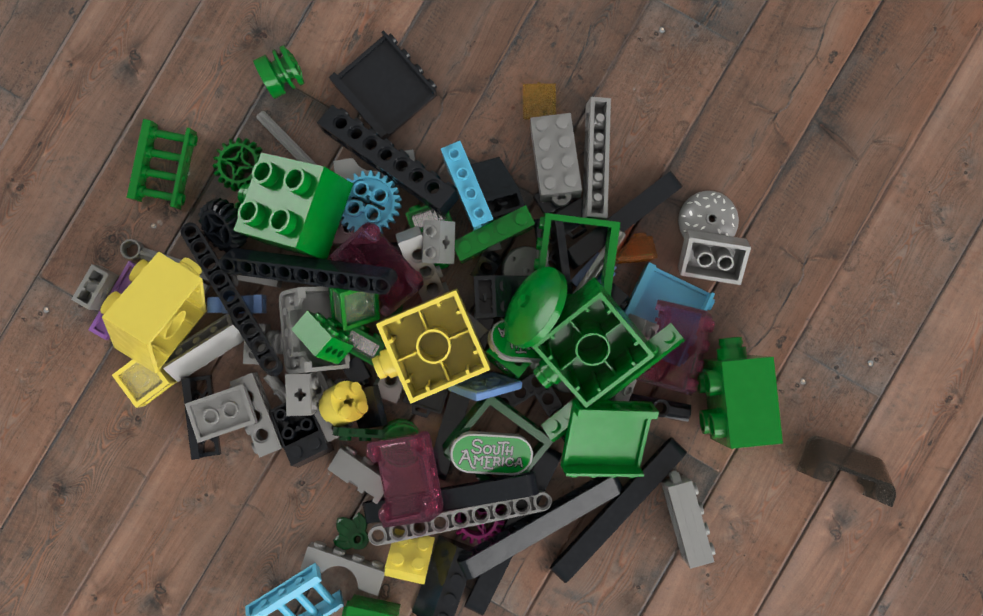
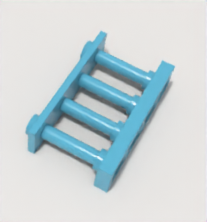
M314 563L245 606L246 616H268L278 609L284 616H296L285 605L296 598L307 610L299 616H329L342 608L344 602L340 590L331 595L320 583L322 581L320 567ZM311 587L324 599L315 606L303 594V592Z

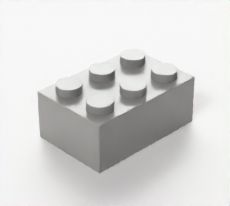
M687 229L677 267L681 276L741 285L751 246L748 240L744 238Z

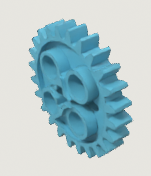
M370 170L368 176H366L364 171L361 172V177L354 173L353 181L347 178L348 181L353 183L341 218V224L344 227L348 225L347 229L350 232L354 230L356 235H359L362 231L364 237H367L368 232L374 237L376 230L383 234V227L390 229L388 223H396L393 216H400L396 209L402 208L401 204L397 203L402 199L400 195H396L399 193L397 187L393 188L395 183L393 181L389 182L387 175L382 178L380 172L374 176L372 170ZM367 188L364 194H358L360 189ZM386 194L384 200L377 201L379 195ZM370 201H371V202L373 203V205L367 204V205L365 206L363 202H365V203H370ZM359 206L358 212L351 213L352 208ZM377 207H385V209L380 210ZM378 213V217L375 220H370L371 214Z

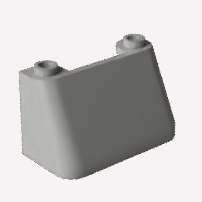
M297 287L282 291L279 295V310L286 372L288 374L350 368L349 353L338 365L317 358L291 330L307 310L315 314L319 312L325 318L331 317L329 288Z

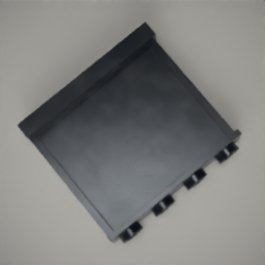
M383 30L381 32L382 37L338 75L335 72L330 75L329 79L367 124L384 140L385 138L388 139L437 96L435 90L437 86L430 78L427 80L422 75L424 71L417 63L414 65L409 60L411 56L404 48L400 50L396 45L398 41L391 33L387 35Z

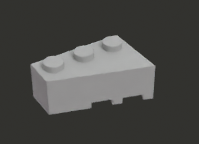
M348 445L347 447L342 446L329 465L328 470L346 483L350 482L358 487L357 491L361 494L366 492L373 496L374 499L372 501L378 504L394 478L391 475L392 472L383 466L379 468L374 465L375 461L367 456L363 458L356 454L358 451Z

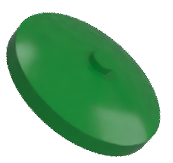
M542 267L530 274L519 286L510 301L504 321L505 336L511 344L519 348L532 347L540 342L554 327L562 313L567 297V281L563 273L553 267Z

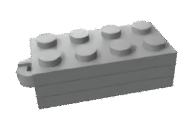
M571 113L530 118V131L540 202L552 201L557 207L566 206L572 198H580L582 193Z
M677 470L671 471L669 479L662 480L661 485L681 557L690 569L713 563V555L716 553L712 542L709 543L707 537L710 531L707 523L703 522L702 519L704 509L701 502L698 503L696 495L699 494L695 482L692 483V480L685 475H680Z

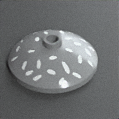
M702 191L692 195L684 202L678 216V225L683 238H685L687 229L734 237L739 224L738 212L733 202L725 195L716 191ZM710 215L715 218L714 222L709 221Z

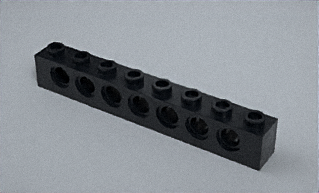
M332 105L318 120L317 124L326 135L384 176L387 175L391 181L442 217L448 213L459 199L456 192L457 188L448 181L445 183L440 180L441 177L432 170L431 172L427 171L420 161H413L404 150L394 148L395 146L391 141L386 138L384 140L381 139L374 129L370 128L368 130L365 128V125L358 118L352 119L345 109L341 107L338 109ZM407 167L406 170L400 171L402 168ZM423 178L422 181L415 182L417 179ZM439 189L438 192L431 193L432 190Z

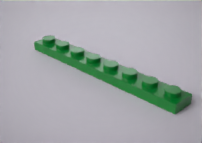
M670 323L649 339L648 343L655 356L597 400L608 401L683 343L685 339L675 326ZM573 400L541 424L551 441L555 442L567 433Z

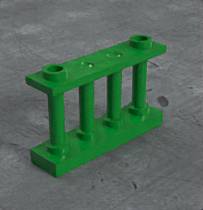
M143 119L126 198L142 202L145 196L171 201L170 207L181 210V206L184 205L186 199L184 191L193 148L198 142L197 132L187 127L185 135L159 130L158 124L151 120ZM158 137L183 142L181 154L155 149V139ZM156 157L179 162L177 174L151 169V159ZM150 176L175 181L173 193L146 188L147 178Z

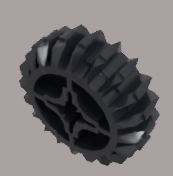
M219 198L206 202L200 208V213L198 214L200 217L198 221L202 225L200 229L204 231V236H207L208 242H212L214 248L218 247L220 251L224 250L226 253L232 248H241L248 238L243 234L233 231L238 219L239 208H235L234 204L229 203L227 199Z

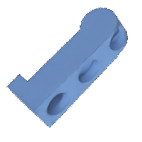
M266 295L242 296L252 313H267ZM230 296L227 302L232 301L235 296ZM219 297L207 298V313H228Z

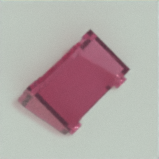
M367 222L363 224L329 256L334 261L389 267L395 270L398 275L397 282L387 294H379V302L382 301L383 307L379 311L385 318L389 317L424 285L421 273L416 271L374 223Z
M427 431L367 443V457L373 463L378 462L386 503L381 506L378 513L383 528L430 522L442 513V494L432 442Z

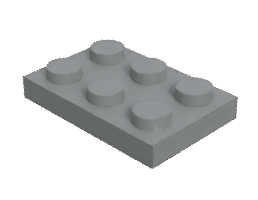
M245 383L185 404L198 443L258 422Z

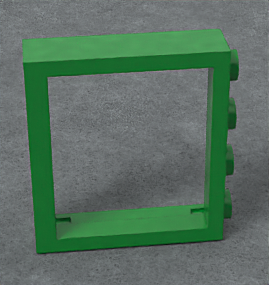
M544 213L543 217H540L538 229H542L541 238L537 237L536 250H539L538 258L534 259L533 270L536 271L546 266L551 220L608 227L601 285L611 296L621 222ZM567 293L566 299L570 297L572 294Z

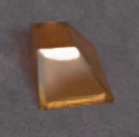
M646 233L634 234V237L630 238L616 254L615 264L650 262L657 259L658 256L653 237L646 236Z

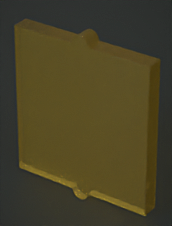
M538 82L537 84H523V120L556 115V83L541 84V82Z

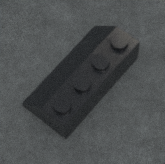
M439 535L429 562L425 584L421 585L412 610L415 615L455 616L467 582L457 563V558L462 553L473 548L472 546Z

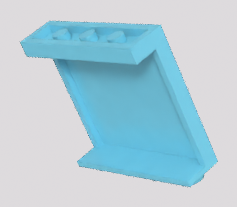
M461 141L441 148L444 163L454 186L457 188V194L473 231L491 223L489 221L494 219Z
M648 262L641 272L624 312L627 316L632 314L660 325L657 333L672 323L685 341L663 357L662 360L680 367L681 364L684 365L689 357L687 352L690 346H694L698 338L696 335L698 329L702 328L705 324L706 317L704 316L707 310H711L714 305L715 299L713 297L715 293L706 292Z

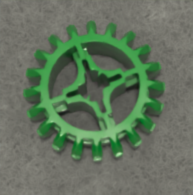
M237 138L236 143L229 139V146L222 143L224 149H216L220 154L219 157H213L214 160L218 161V163L212 165L213 168L218 169L214 172L215 176H220L218 182L224 183V187L227 189L231 187V190L234 192L240 189L243 184L251 182L252 173L243 179L244 175L247 172H252L254 165L248 162V151L253 154L255 164L258 162L263 151L261 147H257V143L254 141L250 143V140L247 138L244 141L241 138ZM238 151L235 157L229 158L233 153ZM242 163H244L246 166H243V167H242V166H239V168H238V167H237L236 165H234V164H242ZM226 165L232 167V179L227 173Z

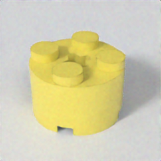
M342 381L326 389L322 393L323 395L318 404L322 418L326 422L329 421L334 424L333 426L342 427L359 420L368 411L366 395L358 382Z

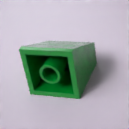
M354 594L351 600H347L342 616H399L401 604Z

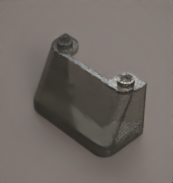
M812 436L808 439L797 471L823 482L832 481L837 475L838 469L858 476L857 482L863 486L864 496L893 507L896 489L883 460L820 436Z

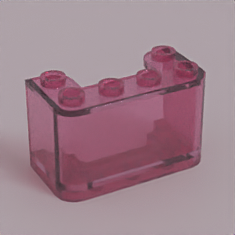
M658 300L655 310L659 311L658 317L660 318L656 317L655 322L660 326L657 333L672 323L685 341L636 378V380L691 396L693 392L696 393L698 390L699 381L697 377L704 368L705 362L702 359L704 352H708L710 346L708 337L709 333L714 331L715 321L712 320V315L706 310Z

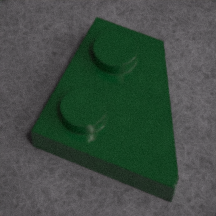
M333 427L332 435L339 436V440L351 441L352 437H359V441H371V438L385 439V430Z

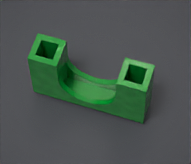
M525 205L455 240V252L461 264H464L480 256L481 252L513 236L517 238L533 230L535 222Z

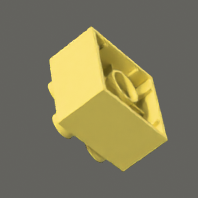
M160 252L150 262L145 259L140 260L129 275V280L132 283L122 294L117 291L111 293L101 306L100 311L104 314L102 319L114 348L157 374L207 312L203 280L199 277L202 273L201 267L186 257L177 263Z
M457 288L385 318L376 324L386 349L380 351V355L372 358L375 371L380 379L387 378L388 376L390 378L399 376L410 404L490 370L489 361Z

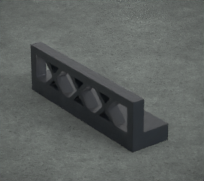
M540 218L533 219L535 222L536 242L537 237L541 238V231L538 229ZM551 220V239H549V243L552 244V251L549 254L548 262L551 261L555 265V269L563 273L567 281V293L573 294L563 221Z
M212 375L181 379L184 406L186 403L197 400L198 395L201 396L200 398L206 397L207 393L208 396L214 394ZM206 380L207 389L204 393L197 389L196 381ZM185 407L191 460L220 455L219 436L210 439L214 442L215 451L205 452L204 443L207 440L197 442Z

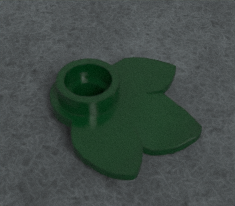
M358 512L353 520L347 517L337 518L336 528L339 535L334 538V544L343 550H348L352 547L357 550L364 549L369 543L365 517ZM357 536L361 538L360 543L356 541Z

